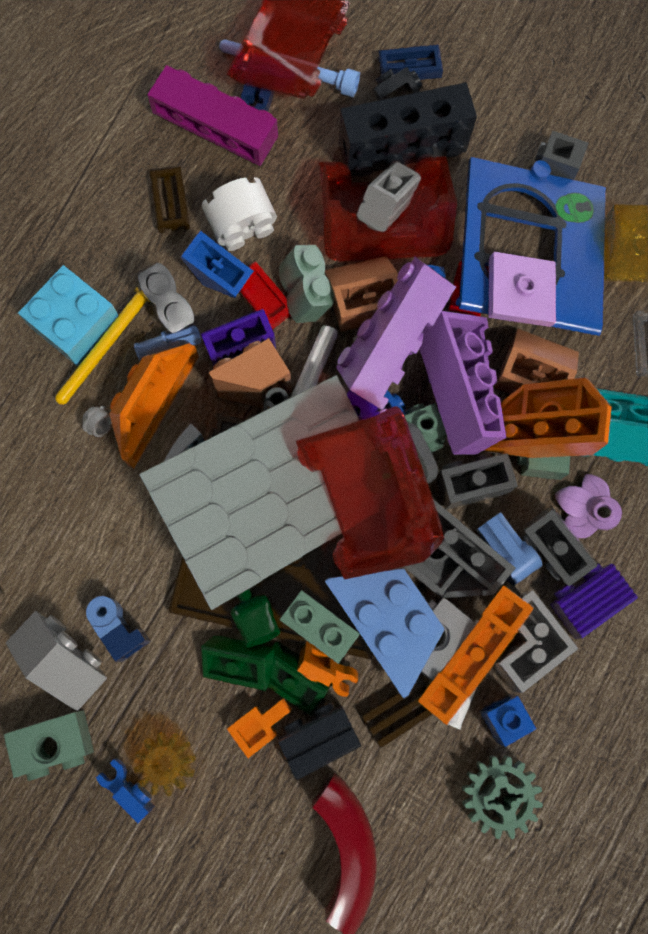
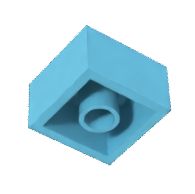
M64 265L18 312L32 330L76 366L85 359L118 317L117 311L109 301Z

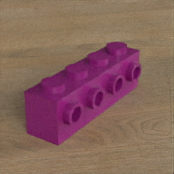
M166 65L147 94L153 114L258 166L262 165L278 138L277 119L271 113L249 106L237 96L231 97L219 91L213 84L200 82L192 78L184 70H176Z

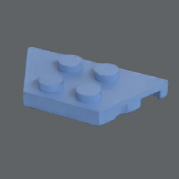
M404 568L327 578L325 580L326 584L404 699L413 688L444 632V627Z

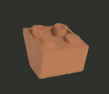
M386 256L325 270L324 275L328 278L334 294L333 307L340 332L359 328L365 320L371 319L378 309L377 304L381 296L385 292L391 291L398 281V272Z
M517 328L494 388L512 394L524 384L574 379L578 368L579 352Z
M269 338L263 342L255 341L244 348L242 354L232 360L231 358H225L214 365V370L209 372L218 397L263 408L266 394L272 388H282L286 391L287 395L292 393L290 371Z

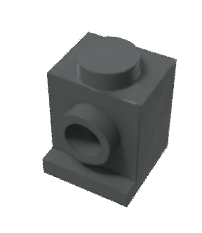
M552 131L548 143L541 141L535 160H542L548 163L551 169L550 175L574 180L589 143Z

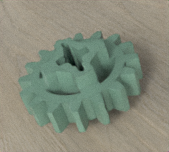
M506 755L503 756L501 763H499L495 756H489L488 766L477 761L476 765L479 772L474 774L468 771L466 775L472 780L471 785L462 786V790L470 795V798L462 801V804L465 808H473L468 818L472 823L481 819L478 829L485 834L491 827L492 835L496 839H500L502 831H505L509 838L514 839L516 828L527 833L528 828L525 822L528 819L534 822L538 821L536 815L532 813L533 808L543 807V803L536 800L534 796L542 792V788L538 785H531V782L536 777L535 773L531 771L523 773L525 764L518 760L512 766L511 757ZM504 772L514 774L521 784H509ZM488 777L489 782L484 790L480 791L482 783ZM501 788L509 793L503 799L504 804H500L495 800V797L500 796ZM524 802L520 812L516 815L515 812L519 805ZM482 809L496 810L500 821L490 819L484 814Z

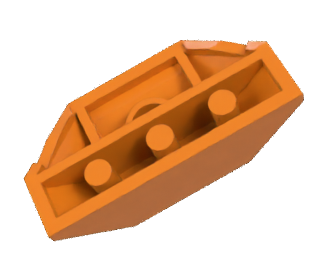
M188 343L143 356L139 365L135 364L130 369L127 376L128 383L122 393L118 392L114 396L110 405L111 412L109 415L121 459L129 467L134 469L198 360L199 355L194 345Z
M585 377L524 384L501 402L506 438L484 451L501 454L508 453V455L528 458L594 455L608 444L611 406L590 380Z

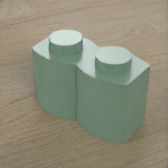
M295 245L279 266L280 281L288 293V310L296 323L316 322L334 303L331 284L324 275L325 261L320 249L316 245Z

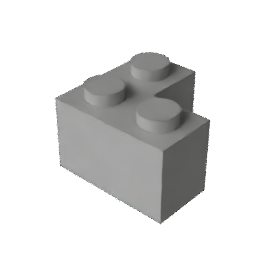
M533 590L519 596L533 606L534 609L515 635L518 642L504 652L493 665L511 690L519 693L525 692L578 649Z
M35 611L8 639L6 645L26 679L78 711L107 679L99 667L102 661L87 648L84 652L77 649L78 644L64 632L66 627L52 615L45 618Z

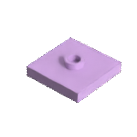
M493 252L489 257L488 318L547 327L556 323L555 262Z

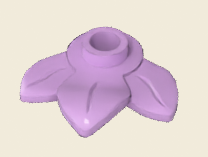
M586 474L583 478L582 487L568 486L555 493L559 506L569 515L564 521L580 539L590 537L598 529L610 530L616 527L621 520V506L615 499L610 497L607 483L597 476ZM602 507H606L611 511V515L607 518H602L598 515L597 511Z

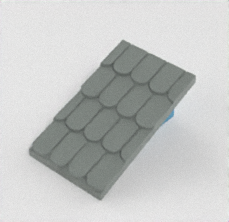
M337 375L139 474L211 610L379 511V495L370 492L366 486L370 468V453L375 449Z

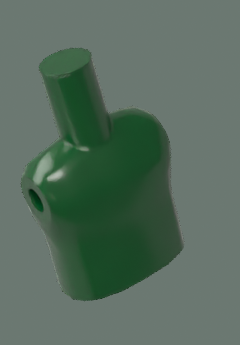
M250 589L237 595L240 603L235 605L230 612L247 648L256 647L268 642L281 633L267 596L258 595L253 597Z

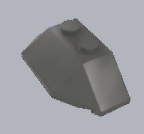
M408 478L384 505L387 553L441 598L494 595L516 569Z

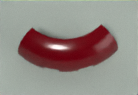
M334 772L312 801V808L324 819L332 831L340 853L338 882L334 894L325 908V919L327 923L341 933L355 934L369 909L374 892L377 868L376 847L373 832L362 804L347 783Z

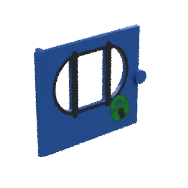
M471 157L468 162L460 296L456 300V305L462 310L489 315V272L485 266H489L491 254L484 252L486 216L551 229L555 232L554 262L556 268V323L551 327L600 336L603 328L606 187L550 175L551 169L549 164L542 160L536 161L531 170ZM501 192H524L541 201L551 212L553 218L492 205L488 201Z

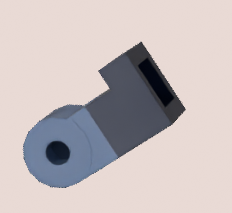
M98 596L88 604L86 609L87 619L115 662H124L151 642L144 630L138 628L134 631L131 630L123 618L121 604L116 600L105 596Z

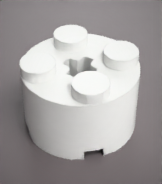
M254 177L255 183H249L247 178L231 181L212 192L214 199L209 204L206 199L202 203V209L217 242L220 245L226 246L228 251H234L244 246V240L254 235L257 238H264L274 231L272 224L275 222L277 215L259 178Z

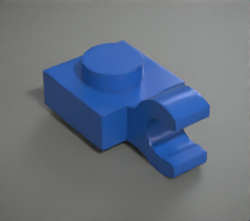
M115 758L110 764L117 771L116 778L111 780L102 772L96 779L102 787L107 788L114 794L112 798L139 823L155 807L150 802L152 796L141 784L136 783L134 785L131 781L127 782L126 766L121 760Z

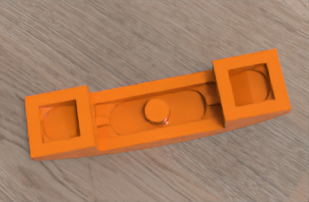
M503 585L483 612L482 618L445 668L437 674L418 702L447 725L502 655L534 607Z

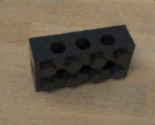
M467 82L341 108L339 148L347 177H365L372 172L388 169L393 162H399L403 165L412 163L425 164L435 158L445 156L456 157L463 152H467L477 119Z

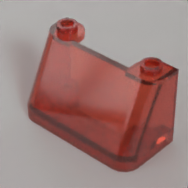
M263 0L226 76L237 83L303 100L307 95L313 97L322 83V80L318 78L320 70L317 68L334 33L340 35L349 20L345 14L350 3L346 0Z
M446 156L424 158L416 164L414 171L420 175L421 180L414 191L413 198L409 206L385 232L369 228L356 216L361 203L364 201L363 198L367 187L372 182L351 183V173L347 165L341 162H319L323 238L326 255L334 261H360L384 256L388 259L436 257L447 253L453 243L457 199Z
M390 407L296 441L300 463L311 472L321 470L337 516L343 538L338 541L333 556L335 564L341 570L344 580L422 563L441 545L443 541L441 522L406 418L399 407Z

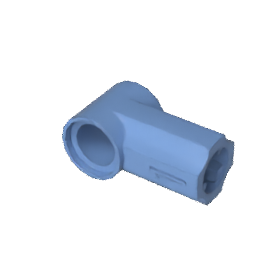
M502 513L494 516L476 529L485 543L516 568L506 579L513 586L542 567L543 564L537 552L531 545L528 546L526 541L520 539Z

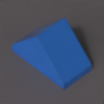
M199 231L181 256L183 262L203 286L233 298L236 297L254 272L202 231Z

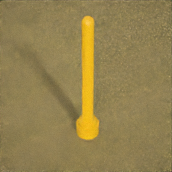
M138 287L135 288L136 294L56 394L55 400L58 404L64 405L70 400L147 301L150 302L141 294Z

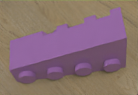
M416 257L401 268L397 276L398 281L391 291H387L381 296L377 304V311L371 319H367L362 323L357 332L358 337L351 347L345 348L338 358L336 368L348 388L381 410L384 409L389 400L384 397L392 382L398 385L405 374L401 370L408 355L416 354L421 347L424 327L434 325L456 288L451 282Z
M441 311L433 326L424 327L422 331L424 334L423 343L419 351L426 367L428 380L432 386L452 453L477 455L506 438L500 398L493 392V385L497 382L496 371L490 368L488 356L493 353L491 341L485 340L484 331L489 328L486 317Z

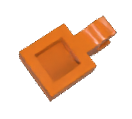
M307 641L300 650L298 672L302 673L307 679L314 682L318 681L328 687L332 683L334 691L340 696L347 697L349 695V685L342 681L350 680L353 683H357L358 671L356 669L336 663Z
M284 698L264 714L258 706H255L228 727L227 730L246 757L249 758L278 735L272 725L287 715L292 709Z

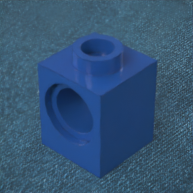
M508 694L479 711L496 743L504 747L536 730L533 721L517 695Z

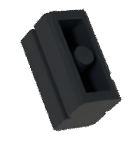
M330 702L313 711L316 718L304 724L299 718L281 728L284 734L279 736L277 740L296 780L362 746L342 705L335 707L333 702Z

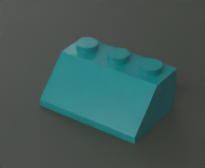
M597 389L611 406L608 444L594 455L607 457L617 462L626 460L648 466V397Z

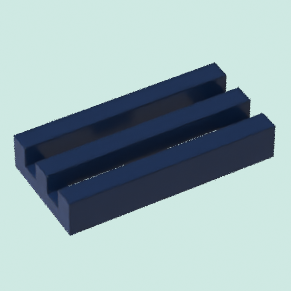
M439 45L380 50L378 53L380 73L382 75L392 69L395 75L408 67L410 72L414 70L420 80L442 78L443 67ZM434 57V59L417 60L420 58ZM405 60V62L387 63L391 61Z

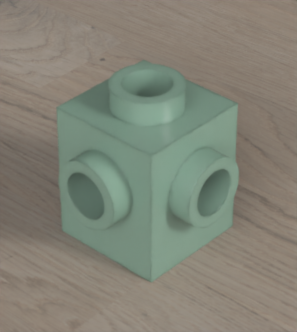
M421 403L405 412L406 416L403 417L401 424L407 422L415 424L421 431L431 453L444 446L443 443L447 438V434L435 403L426 407ZM427 422L430 429H423L421 424ZM406 435L402 438L404 444L408 440Z

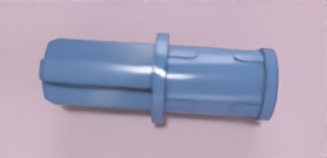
M192 325L176 333L171 332L167 334L163 331L161 336L140 343H134V348L139 361H141L143 356L184 344H200L201 336L198 328Z

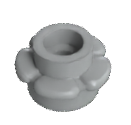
M106 406L91 407L83 415L82 428L89 435L93 434L95 437H102L112 428L109 409Z

